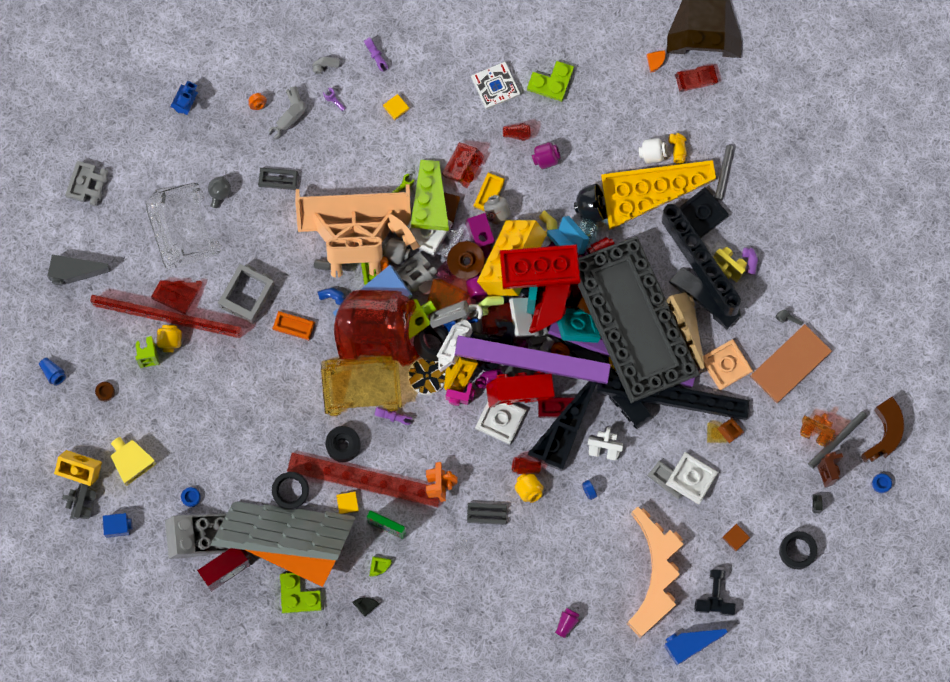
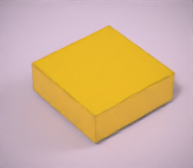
M398 94L383 104L384 109L394 121L409 110L407 104Z
M356 492L336 495L339 514L359 512Z

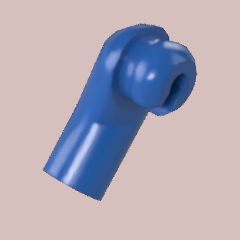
M336 288L317 291L320 300L332 298L335 299L337 305L345 303V294Z

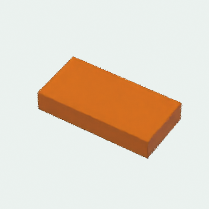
M278 311L272 329L309 341L315 322Z

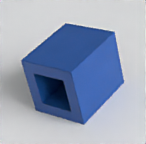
M126 513L104 515V536L109 538L130 535L129 530H133L132 518H128Z

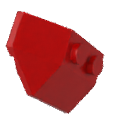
M570 284L541 286L529 329L530 333L538 332L562 319L566 313V300L571 294Z

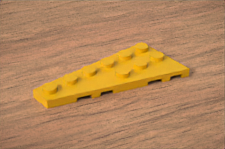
M713 160L601 174L609 230L715 181L716 175Z

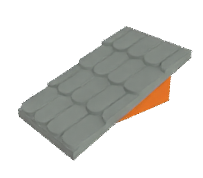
M234 502L210 546L246 550L323 587L340 555L356 517L328 511L320 513L305 509L292 510L267 504L259 506L244 502Z

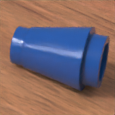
M47 357L39 362V366L50 384L57 386L65 380V371Z

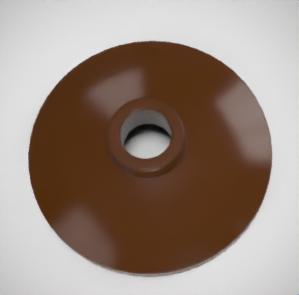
M462 241L455 244L447 256L449 270L460 279L476 277L482 271L485 264V256L482 249L470 241ZM466 258H470L469 264H465L464 260Z

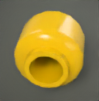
M162 325V328L157 330L156 344L159 348H163V352H174V349L181 347L182 331L177 328V325Z
M522 474L517 478L515 491L524 502L533 503L542 497L543 485L534 474Z

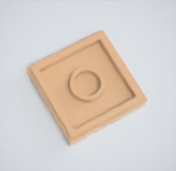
M733 339L703 356L704 366L720 391L753 372Z

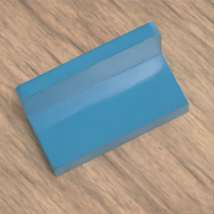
M570 216L562 218L559 229L547 230V236L556 246L577 244L578 255L584 254L590 238Z

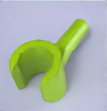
M410 174L404 175L400 186L391 193H399L406 187V184H410L411 187L414 179L411 182H406Z

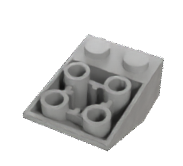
M226 514L179 515L165 520L169 559L222 554L230 549L210 546Z

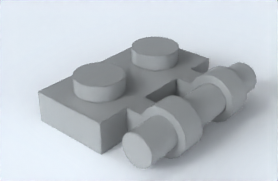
M77 161L65 194L66 198L85 202L86 196L91 197L89 204L97 206L98 200H101L103 185L106 184L108 179V170L101 169L100 174H96V167L94 165ZM92 180L96 181L94 190L89 189Z
M420 252L396 269L405 285H408L407 288L410 292H416L419 286L426 281L432 280V276L438 273L434 267L427 271L431 265Z

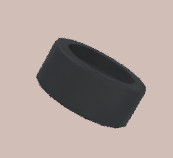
M429 325L414 336L413 344L420 357L433 362L438 361L437 354L439 351L432 350L425 344L424 334L436 336L441 345H443L449 332L441 325L435 328Z
M297 472L280 474L272 484L273 499L283 508L293 509L301 506L309 496L307 480ZM295 479L301 484L302 494L296 501H286L280 496L279 487L284 480Z
M795 531L789 533L782 540L779 546V555L786 566L801 570L813 563L817 556L818 547L810 534L803 531ZM801 539L808 544L810 554L807 559L797 562L788 556L787 546L792 540Z

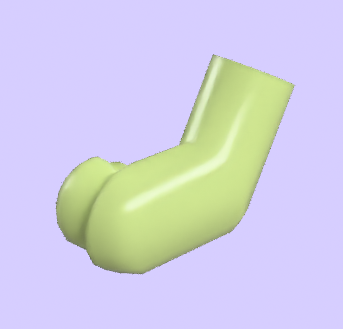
M488 296L478 304L483 310L482 316L489 313L488 308L490 306L503 305L504 298L503 296Z

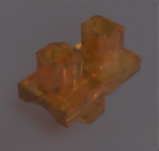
M824 413L822 417L815 414L813 419L804 415L800 435L810 439L814 431L819 434L816 443L826 447L830 440H835L836 431L831 429L833 422L828 420L829 414Z

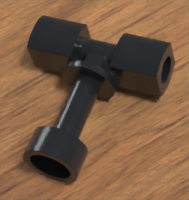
M710 570L709 578L713 579L712 597H708V600L696 599L694 612L708 614L709 611L720 612L719 615H735L736 604L723 602V598H720L721 580H725L726 571Z

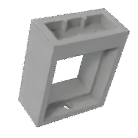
M239 264L218 301L219 308L253 324L275 284L272 280L273 278L268 274L262 273L261 275L255 272L256 269L248 264L245 266ZM242 273L265 284L251 311L228 300Z

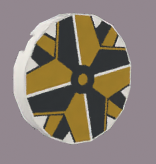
M420 358L411 365L408 371V381L416 393L430 396L438 393L443 388L446 371L440 372L438 370V361L431 362Z

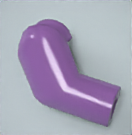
M745 247L743 248L742 256L748 258L746 273L755 275L758 258L753 248Z

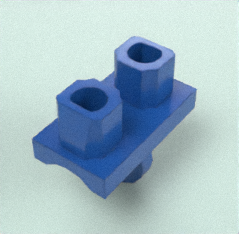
M187 81L185 86L181 84L170 107L174 108L177 113L188 115L198 94L195 91L197 85L190 81Z

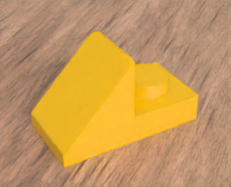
M459 357L455 365L451 364L447 367L444 384L445 390L450 389L463 392L478 365L477 360Z

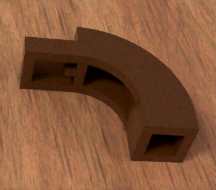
M890 397L874 409L883 423L884 436L878 444L861 455L864 462L868 460L874 462L881 457L880 452L884 458H887L902 439L904 418L899 405L893 397Z

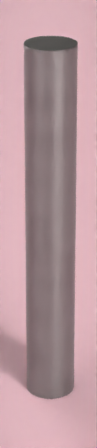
M726 145L715 199L722 200L733 152V146Z

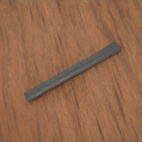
M861 411L808 465L814 469L821 462V459L825 458V455L829 454L867 417L866 413Z

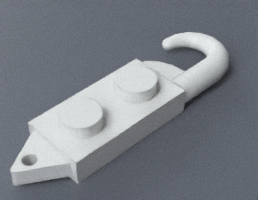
M469 305L467 316L459 318L456 324L452 326L437 354L439 358L438 370L440 372L451 364L455 365L459 356H454L458 335L464 337L471 336L473 332L472 325L467 321V318L474 310L479 313L478 319L482 318L483 310L479 305Z

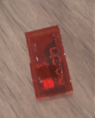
M714 65L701 66L695 70L680 71L675 74L679 92L718 83Z

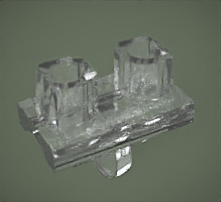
M461 227L459 230L451 228L447 238L452 242L450 246L442 244L438 250L439 254L447 260L448 253L455 244L469 240L470 236L465 232L466 230Z

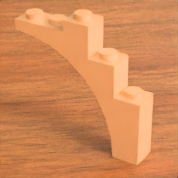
M636 507L631 515L639 524L647 539L652 565L650 586L645 600L627 623L638 637L641 638L676 606L674 603L675 598L669 592L665 593L664 590L679 577V568L672 561L669 563L667 560L682 548L684 544L682 543V537L677 532L673 533L669 530L664 535L662 533L664 531L657 522L654 524L649 519L651 517L644 508Z

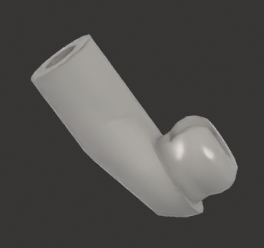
M546 337L541 347L536 348L532 346L530 349L549 352L555 341Z

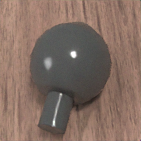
M224 176L216 177L209 182L208 192L213 197L210 206L213 208H218L220 200L227 198L230 194L231 185Z

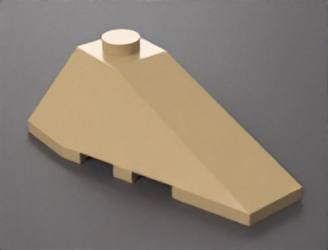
M686 292L669 296L667 303L700 373L705 367L694 300L691 296L688 297Z

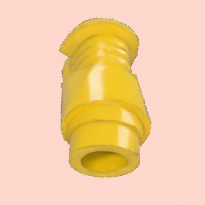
M676 133V135L670 134L668 142L674 144L673 162L676 164L685 163L687 157L685 141L687 139L680 133Z

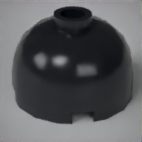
M599 184L583 187L577 195V202H574L575 212L579 213L585 221L600 222L607 218L605 204L603 206L601 198L604 195Z

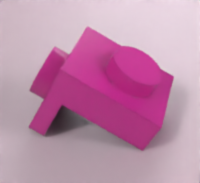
M468 383L466 393L447 389L446 400L449 401L448 403L460 406V403L468 405L469 400L473 401L475 389H472V383Z

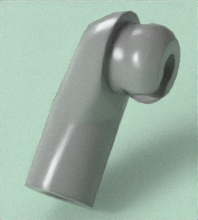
M322 57L313 63V72L321 74L326 66L338 68L340 60Z

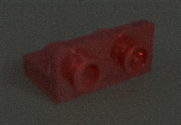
M459 142L442 175L445 178L460 182L463 187L468 188L479 166H481L484 156L478 148Z

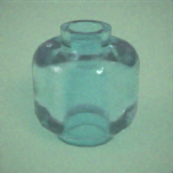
M578 220L576 224L590 238L587 244L588 247L595 243L599 227L591 220Z

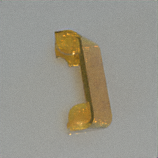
M387 354L327 359L321 362L325 414L338 416L344 411V408L383 405V408H387V411H396L398 408H402L398 355Z

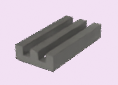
M260 167L258 187L296 190L298 171ZM264 173L292 175L293 178L271 177L263 175ZM263 180L292 183V185L263 182Z
M468 503L467 523L506 525L507 505ZM471 508L503 509V510H502V512L471 511ZM471 515L500 516L502 520L471 518Z

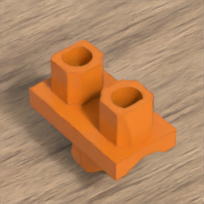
M435 462V468L426 470L428 483L436 481V484L426 486L428 497H438L440 502L446 501V489L451 490L453 486L457 485V476L453 475L451 471L445 472L442 470L441 462Z

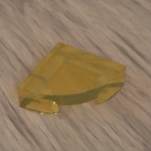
M707 423V443H727V440L717 429L719 426L713 423Z

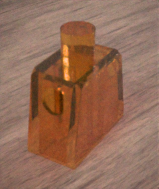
M441 278L433 279L427 302L431 300L437 309L436 311L461 301H467L470 293Z

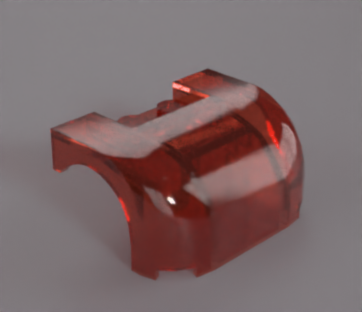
M356 290L347 295L337 310L334 323V337L339 359H358L360 355L392 356L394 361H411L416 353L409 339V323L416 309L414 300H410L407 296L402 295L400 291Z

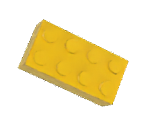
M536 220L505 221L477 280V283L488 295L519 296L522 288L503 289L500 250L541 247L547 233Z

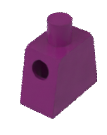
M482 213L468 218L465 224L472 242L482 249L485 259H487L492 251L491 245L495 241L486 213ZM483 235L486 241H480L479 236Z

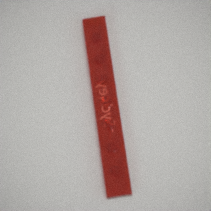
M92 295L90 299L94 307L235 338H241L242 329L238 326Z
M292 453L287 472H297L306 477L438 508L440 500L438 497H428L426 493L427 484Z

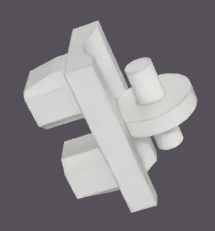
M607 427L606 432L598 431L597 434L598 437H603L604 439L589 436V455L599 457L602 447L608 449L607 459L616 461L620 451L622 452L623 443L608 440H616L617 434L610 433L611 428Z

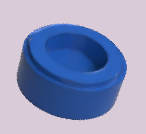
M878 474L872 480V487L878 493H886L892 487V480L887 474Z
M589 480L583 482L582 487L588 499L596 498L597 494Z
M193 487L184 489L181 494V501L187 507H195L201 500L199 491Z

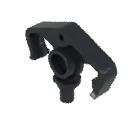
M495 319L497 327H507V331L502 336L490 335L488 337L487 333L479 334L473 331L470 338L513 346L514 325L508 319ZM477 360L478 364L485 371L494 370L499 365L497 363H485V361Z

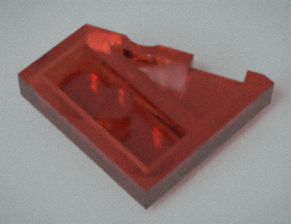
M160 280L151 295V299L186 315L202 286V281L188 283L185 281L171 282L169 280Z

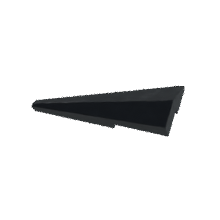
M587 382L528 452V456L547 466L563 471L597 382Z

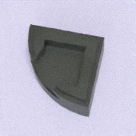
M821 494L812 495L813 513L820 514L822 512Z
M358 598L352 602L364 617L380 605L371 598Z

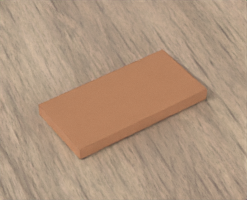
M804 324L750 377L778 403L821 363L832 350Z

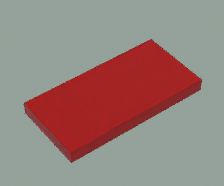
M577 244L500 250L503 289L579 284L581 282Z

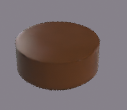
M101 382L96 386L95 394L99 400L107 402L114 397L115 389L111 383Z

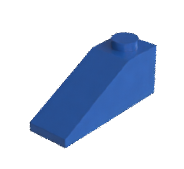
M726 629L681 633L678 636L674 633L666 639L667 643L664 647L677 666L728 632Z

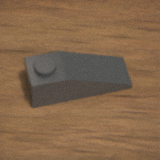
M52 254L47 277L52 281V284L62 286L63 283L70 284L108 273L111 268L107 263Z

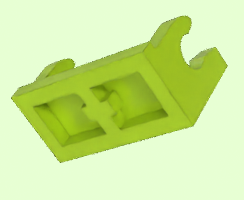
M152 336L146 337L147 347L144 349L140 348L139 341L136 342L137 356L135 358L140 368L159 365L157 347Z

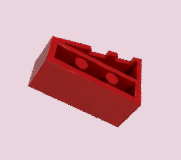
M539 371L534 372V375L517 373L514 377H508V374L497 375V378L486 385L489 408L503 403L513 405L515 402L545 401L555 396L552 374H545Z

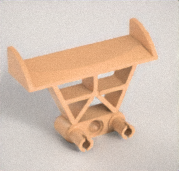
M406 184V192L333 196L300 197V189H296L295 203L298 232L317 231L324 239L332 277L336 278V271L338 272V277L343 275L342 264L369 262L370 275L374 276V269H376V276L381 273L380 261L383 258L382 242L390 232L387 224L390 222L388 215H394L406 226L411 221L410 184Z

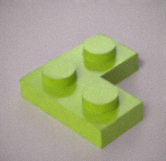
M556 61L551 77L532 72L527 91L562 102L574 66Z
M294 573L280 574L282 614L322 611L320 591L301 592L300 576Z

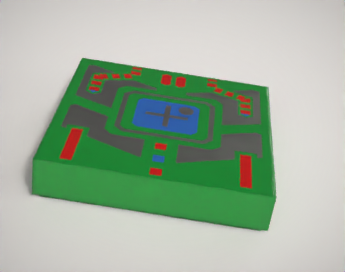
M369 511L367 515L369 524L396 537L404 538L406 534L405 526L378 513Z

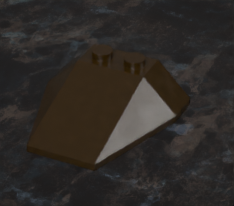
M682 0L667 35V53L685 54L686 50L722 52V57L741 58L742 39L730 0Z

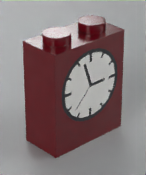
M230 548L197 571L212 592L251 566L249 563L251 558L246 550Z

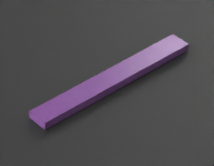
M459 335L454 356L603 384L608 383L611 366L608 363Z

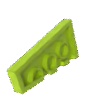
M420 160L411 228L449 231L439 161Z

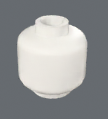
M659 138L644 140L642 147H639L640 158H644L647 164L663 162L664 158L667 157L666 143L662 142Z

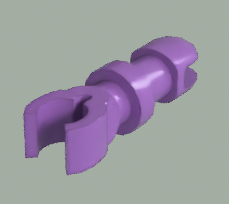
M370 37L364 40L371 53V58L375 59L379 70L384 72L381 66L384 65L388 69V65L381 57V51L377 50Z
M379 407L376 408L374 414L378 417L390 419L391 422L398 421L405 425L411 424L404 421L405 418L412 420V417L408 415H401L396 413L397 411L393 410L391 412Z

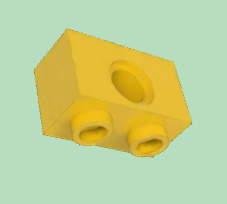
M65 450L58 456L54 474L91 486L99 478L102 462Z

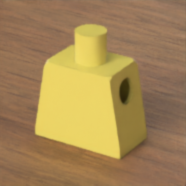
M121 437L112 441L111 445L116 452L111 455V458L126 486L156 465L154 459L133 440L125 444Z

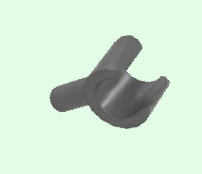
M781 310L775 316L782 323L788 319L801 326L803 324V321L792 317L787 310Z

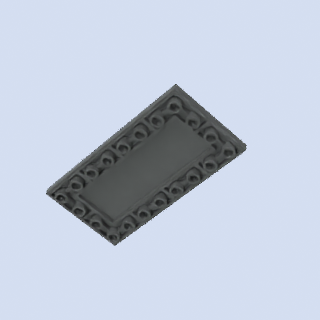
M637 236L578 258L581 282L577 285L630 403L700 375Z

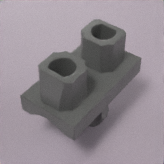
M79 484L76 497H74L76 490L70 489L69 496L63 495L62 500L67 501L65 507L67 509H71L72 503H74L70 519H89L92 508L83 506L84 499L94 501L97 491L89 488L88 485Z

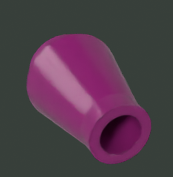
M566 607L565 611L561 613L555 633L566 638L567 634L579 622L578 618L580 615Z

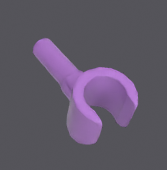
M329 87L328 89L332 94L327 96L323 92L324 98L335 103L343 112L346 108L335 97L334 90Z

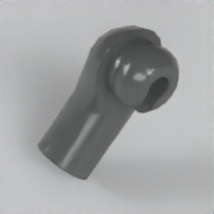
M319 259L314 261L315 269L331 270V265L328 261Z

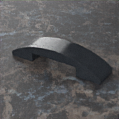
M681 268L669 281L681 293L686 292L713 315V319L728 330L739 318L740 315L738 313L732 317L726 316L700 278L691 272Z

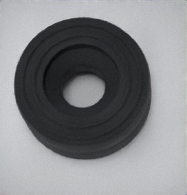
M338 426L332 429L325 441L329 456L338 462L353 460L358 455L361 447L359 435L348 426ZM346 439L349 442L348 447L340 449L337 446L339 440Z

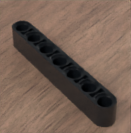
M667 204L662 214L664 227L721 311L726 316H735L739 311L740 296L680 208L675 204Z

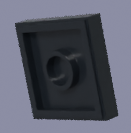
M706 187L679 207L700 239L729 217L728 212Z

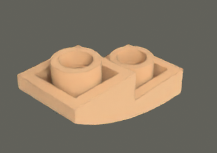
M388 215L390 222L387 224L391 232H396L399 238L402 237L406 246L410 245L413 250L419 248L418 242L408 227L394 215Z

